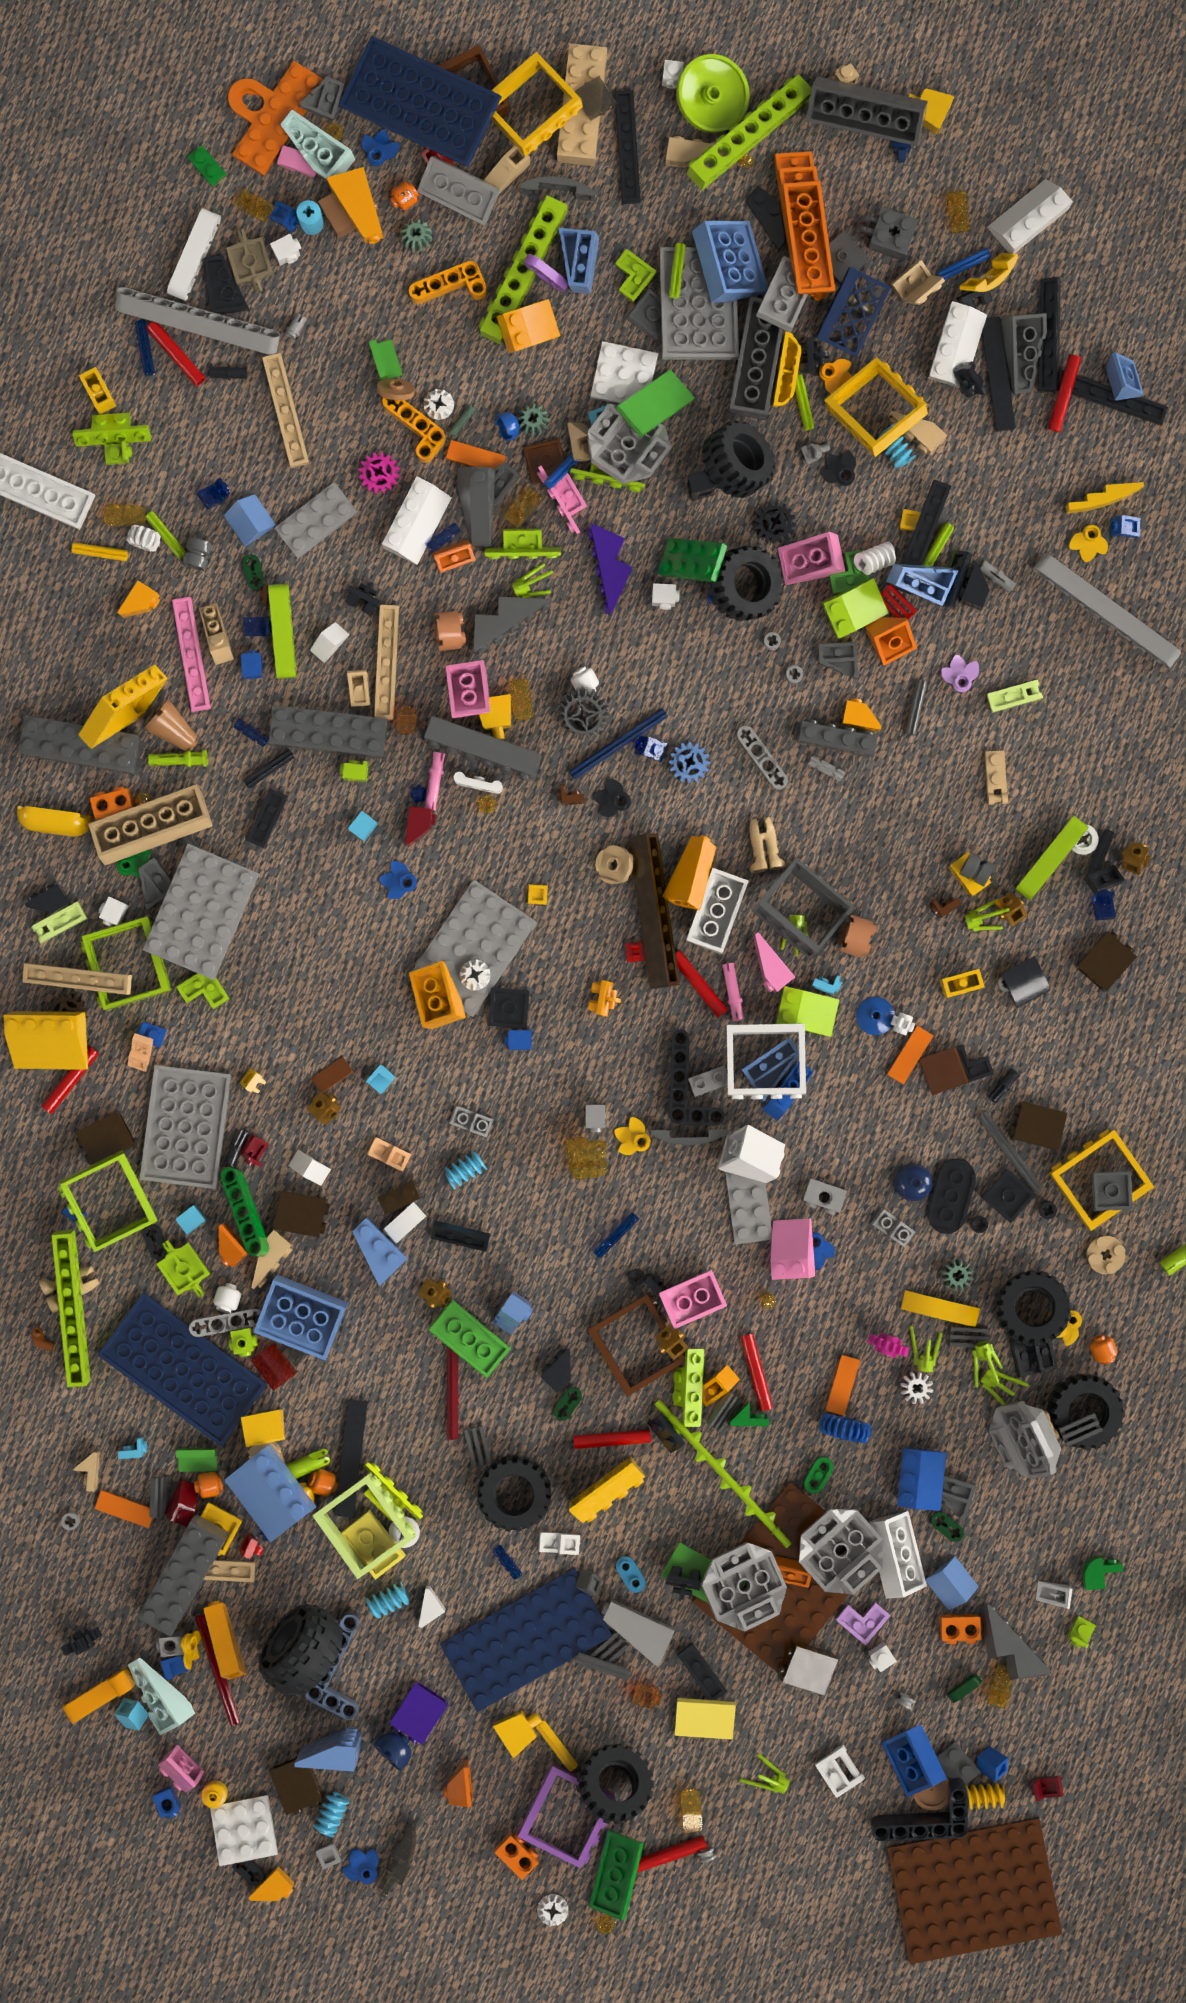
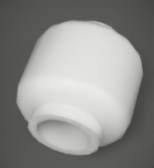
M584 666L572 673L571 683L575 690L579 687L581 692H584V688L587 687L588 692L591 693V690L595 689L599 684V680L591 668Z
M226 1283L225 1286L218 1287L213 1301L214 1305L217 1306V1310L231 1313V1311H235L238 1308L241 1293L236 1290L237 1286Z

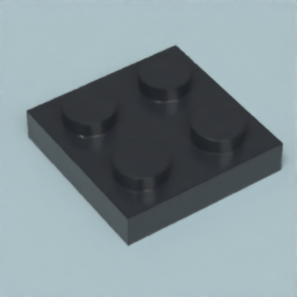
M492 987L488 1026L527 1029L530 991Z
M1006 1169L981 1198L1009 1223H1012L1036 1194L1012 1172Z

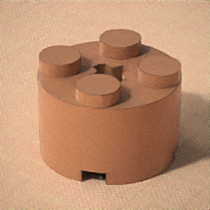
M457 610L434 613L433 619L437 618L436 624H434L436 645H440L438 651L461 649L464 643H466L465 632H461L463 624L462 613H458Z
M849 914L847 919H850L848 924L844 923L838 942L842 947H839L838 951L861 958L864 954L868 955L871 944H869V940L875 934L876 925H873V922Z

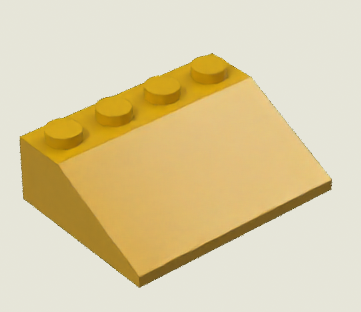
M12 1011L3 1015L4 1033L14 1069H88L85 1012Z
M630 1456L569 1502V1511L582 1523L585 1521L589 1523L597 1517L596 1513L601 1509L606 1511L613 1505L612 1501L617 1497L619 1500L628 1494L627 1490L632 1486L636 1488L644 1482L645 1474Z

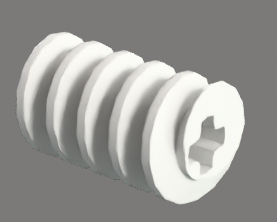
M885 542L859 552L854 557L856 568L866 575L892 566L896 561L895 550L890 542Z

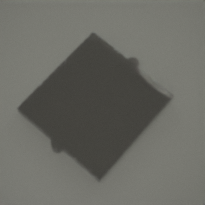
M600 76L588 83L585 82L582 87L574 91L581 98L582 109L590 121L601 114L605 115L606 111L617 105V102Z

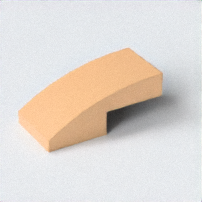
M134 1034L128 1066L147 1071L153 1039Z
M374 1137L367 1152V1155L402 1172L411 1156L410 1153L377 1137Z

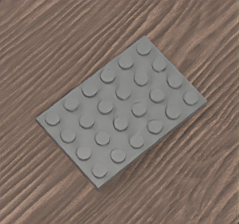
M660 247L662 360H738L737 300L711 302L696 247L685 248L680 295L678 299L670 298L669 290L675 247Z
M187 844L143 950L215 980L259 877V873Z
M473 880L412 971L444 961L461 998L464 1012L474 1017L491 992V988L495 986L537 922ZM480 960L488 966L490 981L483 989L470 990L462 984L460 970L466 962ZM472 967V974L467 979L474 978L479 983L478 976L483 971L476 972Z
M154 1065L140 1180L217 1189L231 1074Z

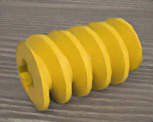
M990 1783L986 1784L985 1789L982 1784L978 1785V1789L972 1784L970 1790L965 1785L970 1810H972L973 1804H976L978 1810H980L981 1804L984 1805L985 1809H988L989 1803H991L993 1809L996 1808L997 1803L1003 1808L1005 1803L1003 1783L1001 1788L998 1783H995L993 1789Z

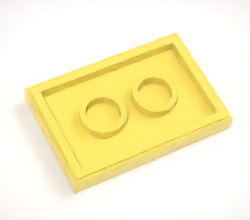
M371 1510L341 1532L364 1566L396 1544ZM400 1548L369 1572L376 1580L406 1555Z
M677 1698L675 1736L733 1739L736 1702Z

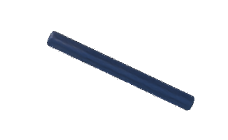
M658 710L570 769L571 776L574 779L578 778L666 719L667 713L665 710Z

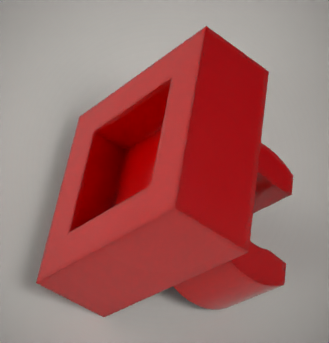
M643 942L625 943L627 963L645 961Z
M247 1534L240 1549L243 1557L251 1559L253 1553L261 1556L264 1548H261V1545L257 1544L258 1540L251 1534Z

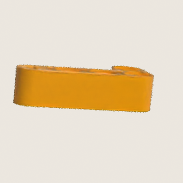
M467 261L417 281L409 287L410 299L415 304H422L464 286H467L471 297L475 300H482L486 296L487 291L480 269L474 261ZM474 269L476 272L473 275H467L466 271ZM456 276L458 278V280L453 283L448 281L449 277ZM434 283H438L441 286L440 288L434 290L431 288V285ZM476 286L483 288L480 293L473 291ZM418 290L421 293V295L417 296V294H415V291Z
M383 397L384 409L422 438L416 447L418 459L423 463L430 462L445 443L444 431L405 400H394L395 405L398 407L397 411L393 404L388 405V401L392 402L393 400ZM409 411L412 414L409 418H403L402 413ZM421 422L427 425L423 430L417 429V425ZM434 434L442 436L439 441L432 440ZM422 449L430 451L428 456H422L420 452Z
M124 1667L120 1672H116L105 1679L104 1682H100L89 1689L88 1692H84L65 1704L62 1709L73 1724L115 1697L125 1694L136 1683L128 1668Z

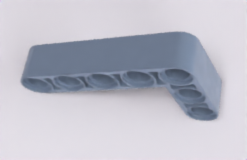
M355 1612L345 1613L339 1623L343 1635L346 1637V1642L342 1643L337 1655L338 1659L329 1669V1676L322 1678L316 1686L320 1694L314 1696L310 1691L305 1694L310 1702L346 1720H351L357 1715L358 1703L354 1699L328 1687V1684L358 1627L359 1616ZM348 1617L353 1618L355 1625L348 1626L345 1623V1619ZM334 1696L337 1699V1703L329 1704L327 1698ZM351 1705L354 1708V1712L347 1713L344 1707Z

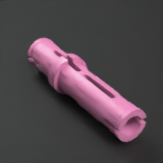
M433 752L431 769L429 768L428 771L430 776L424 808L433 809L434 811H436L441 775L444 774L442 769L445 754Z
M734 963L723 964L722 967L729 997L727 1002L731 1008L732 1021L744 1020L741 1005L743 1000L739 995Z

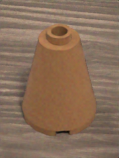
M169 700L163 704L144 727L147 732L184 751L187 749L192 750L198 743L196 741L198 736Z

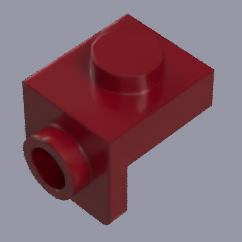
M251 1134L240 1151V1154L245 1158L244 1162L252 1167L254 1165L262 1167L263 1163L259 1159L269 1143Z
M1060 1775L1038 1777L1031 1786V1791L1036 1801H1041L1043 1798L1062 1797L1064 1795Z

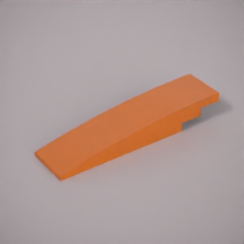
M812 151L775 154L774 162L797 294L835 292L821 183L818 181Z

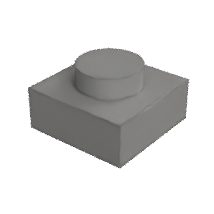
M334 1842L315 1851L323 1870L341 1862V1857Z

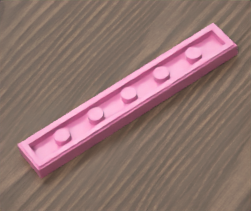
M189 596L173 599L172 604L191 712L208 710L211 707L192 598Z

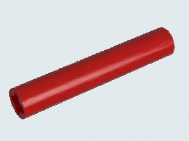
M151 322L146 330L196 387L204 382L206 377L159 323Z
M1073 354L1068 356L1048 425V430L1061 432L1082 357Z
M678 951L676 953L677 968L716 1017L719 1018L728 1009L682 951Z
M91 1046L87 1047L88 1068L100 1054L93 1050L94 1048ZM70 1069L41 1107L52 1114L86 1070Z
M753 1333L745 1336L742 1335L740 1339L760 1411L770 1410L773 1408L754 1335Z
M650 1429L575 1435L573 1436L574 1449L651 1443Z
M704 1835L640 1857L637 1873L708 1849Z

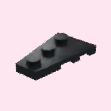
M757 186L746 199V203L779 251L787 241L781 203L760 186Z
M223 255L204 258L211 312L221 315L250 311Z

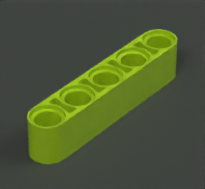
M288 583L268 585L277 679L297 677V672H295L296 659Z
M1073 816L1015 890L1031 901L1089 827L1076 816Z

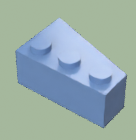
M559 228L569 287L574 293L591 294L599 237L596 231Z
M894 564L886 582L943 606L958 570L949 567Z
M789 1037L741 1071L753 1088H774L799 1056V1050ZM763 1096V1099H761L762 1102H764L768 1096Z
M368 1217L352 1231L379 1286L408 1259Z
M512 1291L492 1323L512 1335L521 1321H527L533 1311L531 1308L532 1303Z

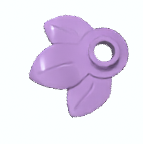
M955 655L950 663V668L941 669L942 678L947 683L952 684L956 691L966 692L971 687L972 680L977 678L979 674V664L977 661L966 664L959 655ZM959 680H964V681H965V685H964V686H960V685L958 684V681H959Z

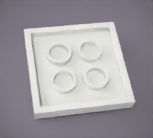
M602 341L590 398L621 404L652 382L658 353Z
M268 1795L225 1803L219 1808H210L219 1866L278 1855Z

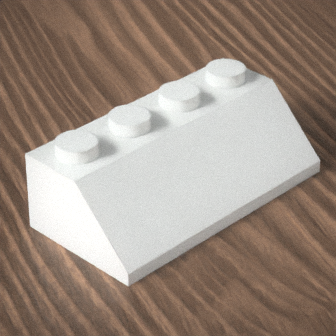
M1045 179L987 226V228L1008 253L1015 254L1065 213L1073 201L1061 187Z
M952 301L928 379L960 387V383L954 374V369L962 367L965 362L973 361L987 317L986 314L970 306Z
M416 476L382 543L383 548L418 565L452 497L435 485Z
M712 868L702 906L696 912L687 941L722 954L749 881Z
M904 1511L868 1522L883 1538V1568L879 1573L886 1599L902 1598L927 1587L909 1512Z

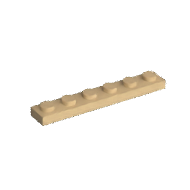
M277 353L262 357L290 467L295 468L309 464L282 355Z
M380 605L374 717L386 718L388 720H394L399 606Z
M24 963L22 982L129 995L132 975Z

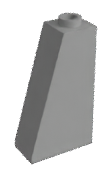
M611 1599L609 1603L605 1602L601 1611L604 1614L603 1620L654 1665L659 1667L675 1632L674 1628Z

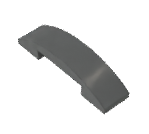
M538 177L527 180L519 186L520 194L539 195V188L573 191L576 192V199L595 201L594 190L583 183L564 177Z
M708 1129V1137L670 1138V1130H650V1134L654 1137L679 1145L704 1144L717 1140L728 1133V1129Z

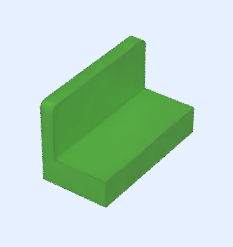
M376 339L369 341L380 380L402 376L392 340L377 343Z
M178 1448L176 1450L179 1472L217 1471V1448Z

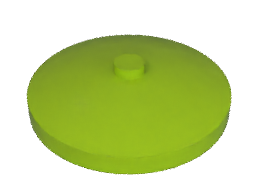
M706 54L692 60L682 70L676 86L677 103L682 115L693 127L703 132L721 133L729 130L734 124L742 120L748 109L750 92L747 79L738 65L722 55Z

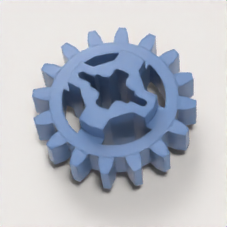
M691 742L686 747L684 743H681V749L675 747L676 754H670V757L674 759L669 761V764L673 765L670 772L675 771L674 778L680 776L681 783L684 779H687L688 784H690L692 779L697 783L698 777L703 779L705 777L703 772L708 773L709 771L705 767L710 765V761H706L709 754L704 755L705 748L698 749V743L694 747ZM684 751H691L690 754L685 756L681 754ZM697 753L702 759V764L696 758ZM693 755L692 763L695 765H690V767H688L686 771L687 763L685 762V760L688 761L689 759H691V756ZM677 762L682 765V772L678 769ZM693 770L699 771L694 775H688Z

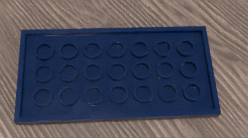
M371 36L338 106L463 166L469 167L502 96Z
M145 1292L140 1296L98 1353L100 1358L221 1447L240 1423L241 1417L245 1416L268 1384L206 1337L193 1336L189 1332V1325Z
M575 1567L440 1643L477 1712L573 1659L578 1652L583 1653L612 1637V1633L603 1620L591 1595L576 1588L579 1573Z

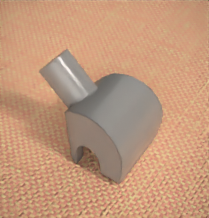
M810 443V445L802 446L801 450L807 464L819 460L823 452L830 450V445L826 443L819 446V444Z

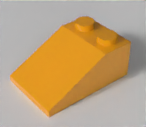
M549 299L496 316L508 354L560 336Z
M444 961L409 972L423 1028L435 1029L466 1018L461 998Z

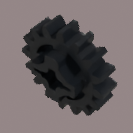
M777 501L775 506H772L769 502L768 508L762 506V513L757 512L756 515L760 519L757 518L754 523L759 524L755 527V531H761L759 537L765 536V542L771 539L772 544L775 543V540L782 543L783 537L788 540V533L793 534L794 530L791 527L796 526V523L792 522L795 519V515H790L791 508L785 509L786 504L780 507ZM771 511H777L774 514H769ZM783 515L787 518L788 524L784 522ZM779 516L778 524H776L773 527V529H771L772 521H775V519H777V517ZM762 521L767 524V531L764 529ZM778 531L783 532V533L778 534V535H773L774 532H778Z
M85 1627L68 1637L69 1642L60 1648L64 1656L73 1652L77 1656L95 1646L94 1641L101 1637L102 1633L99 1627L89 1631Z

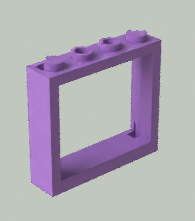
M552 1763L518 1832V1837L581 1868L583 1863L587 1864L591 1853H589L591 1846L595 1847L600 1836L597 1834L600 1828L604 1829L607 1824L603 1823V1819L600 1818L596 1821L578 1858L529 1834L557 1775L579 1785L577 1774ZM600 1786L602 1792L609 1799L616 1801L615 1793Z

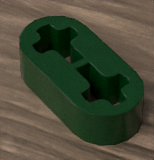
M253 554L247 555L243 559L247 584L251 590L260 591L265 584L260 560ZM250 559L257 562V564H254L255 571H252L250 566L246 565ZM255 574L257 579L261 580L257 587L251 584L254 581L253 575Z
M568 1388L555 1406L554 1416L557 1420H567L580 1403L582 1393L578 1388ZM576 1391L578 1399H573L569 1404L567 1402L570 1398L568 1393ZM565 1404L568 1405L566 1409L567 1415L558 1416L559 1411L557 1409H562Z
M940 1511L932 1514L931 1524L945 1537L953 1542H958L963 1538V1528L949 1516ZM944 1516L943 1521L947 1525L945 1527L940 1523L936 1525L937 1521L935 1518ZM951 1527L954 1530L959 1528V1536H953L952 1538V1533L948 1528Z
M974 1673L947 1693V1696L952 1703H955L976 1689L982 1683V1680L977 1673Z

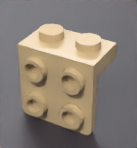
M918 259L891 282L890 285L902 302L920 305L927 300V296L930 293L938 291L945 280L943 277L931 275L923 261Z

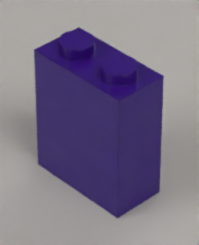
M415 1681L390 1721L392 1729L400 1734L403 1732L408 1735V1739L415 1744L419 1742L423 1745L448 1706V1701L418 1681Z

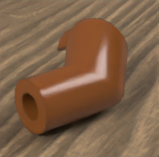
M40 1327L33 1328L31 1338L34 1345L52 1352L55 1343L45 1339Z

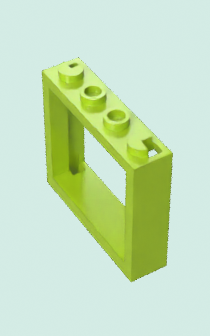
M147 916L81 936L83 940L81 941V948L88 957V960H86L88 970L100 971L92 941L143 926L147 939L153 927L151 918ZM151 954L160 988L111 1003L107 992L98 991L97 1002H99L100 1008L102 1007L103 1010L107 1011L172 991L163 958Z
M123 1150L59 1181L61 1187L58 1190L62 1198H67L69 1202L67 1208L71 1215H76L78 1220L75 1223L80 1232L84 1231L86 1235L84 1241L88 1248H93L94 1252L158 1221ZM119 1160L146 1216L96 1240L68 1185Z

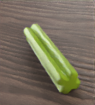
M676 243L669 290V297L672 299H678L680 295L686 245L683 243Z
M799 374L797 375L795 393L803 428L805 431L814 428V422L803 375Z
M153 511L149 512L145 516L146 520L159 533L177 558L183 559L186 551Z
M943 524L925 555L922 566H933L954 530L951 524Z

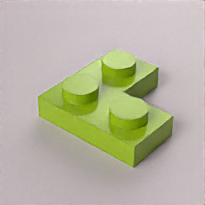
M628 249L624 251L615 263L616 267L629 276L620 287L619 292L634 303L657 274V271Z
M197 973L177 986L186 1003L204 994L211 1007L215 1009L230 999L217 977L213 980Z

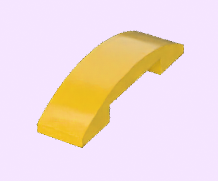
M999 254L991 261V270L981 278H969L960 285V290L985 292L995 288L1009 275L1018 259V254Z
M906 1290L901 1305L902 1310L976 1327L980 1308Z

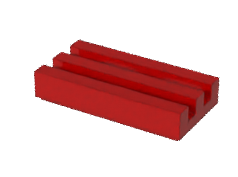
M889 584L881 593L886 608L896 618L904 617L884 596L906 616L907 620L918 611L892 584ZM890 590L911 611L910 613H908L894 599V597L889 593Z

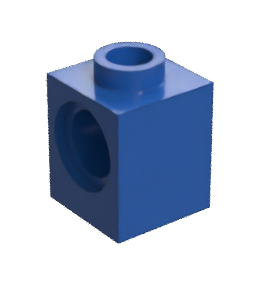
M248 650L246 654H241L242 677L244 680L263 678L261 653H257V650Z
M508 1030V1034H505V1046H508V1050H532V1030Z
M173 1785L155 1792L152 1796L161 1818L167 1816L169 1819L176 1816L182 1807ZM169 1799L172 1802V1807H166L163 1804V1800Z

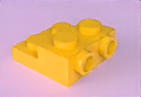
M208 1502L201 1517L230 1533L218 1556L221 1554L225 1555L243 1520Z

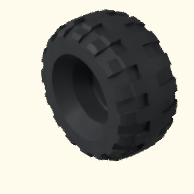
M301 1604L295 1609H291L277 1623L262 1647V1653L259 1656L260 1664L258 1666L265 1682L287 1696H301L308 1693L310 1689L315 1688L320 1680L329 1672L342 1646L343 1632L342 1628L338 1625L337 1619L317 1605Z

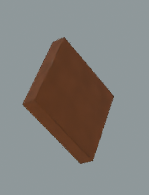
M560 438L523 447L532 485L542 483L537 474L540 472L539 466H542L549 477L565 460Z
M956 1047L919 1059L932 1095L969 1083Z

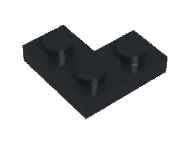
M964 1045L956 1046L969 1083L994 1074L988 1056L969 1062Z

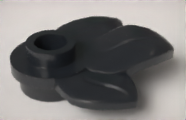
M849 450L844 453L842 458L827 454L825 462L827 470L821 473L823 479L828 483H838L841 486L851 485L855 479L853 470L856 466L853 454ZM847 474L849 478L847 480L842 479V475Z
M607 779V790L598 791L593 795L596 802L603 806L600 814L605 817H613L619 811L627 810L631 805L630 796L624 792L622 784L613 779ZM620 798L625 800L624 805L618 804Z

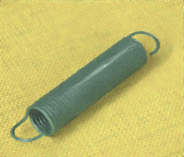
M468 406L450 428L448 433L452 434L453 438L477 408L474 409Z

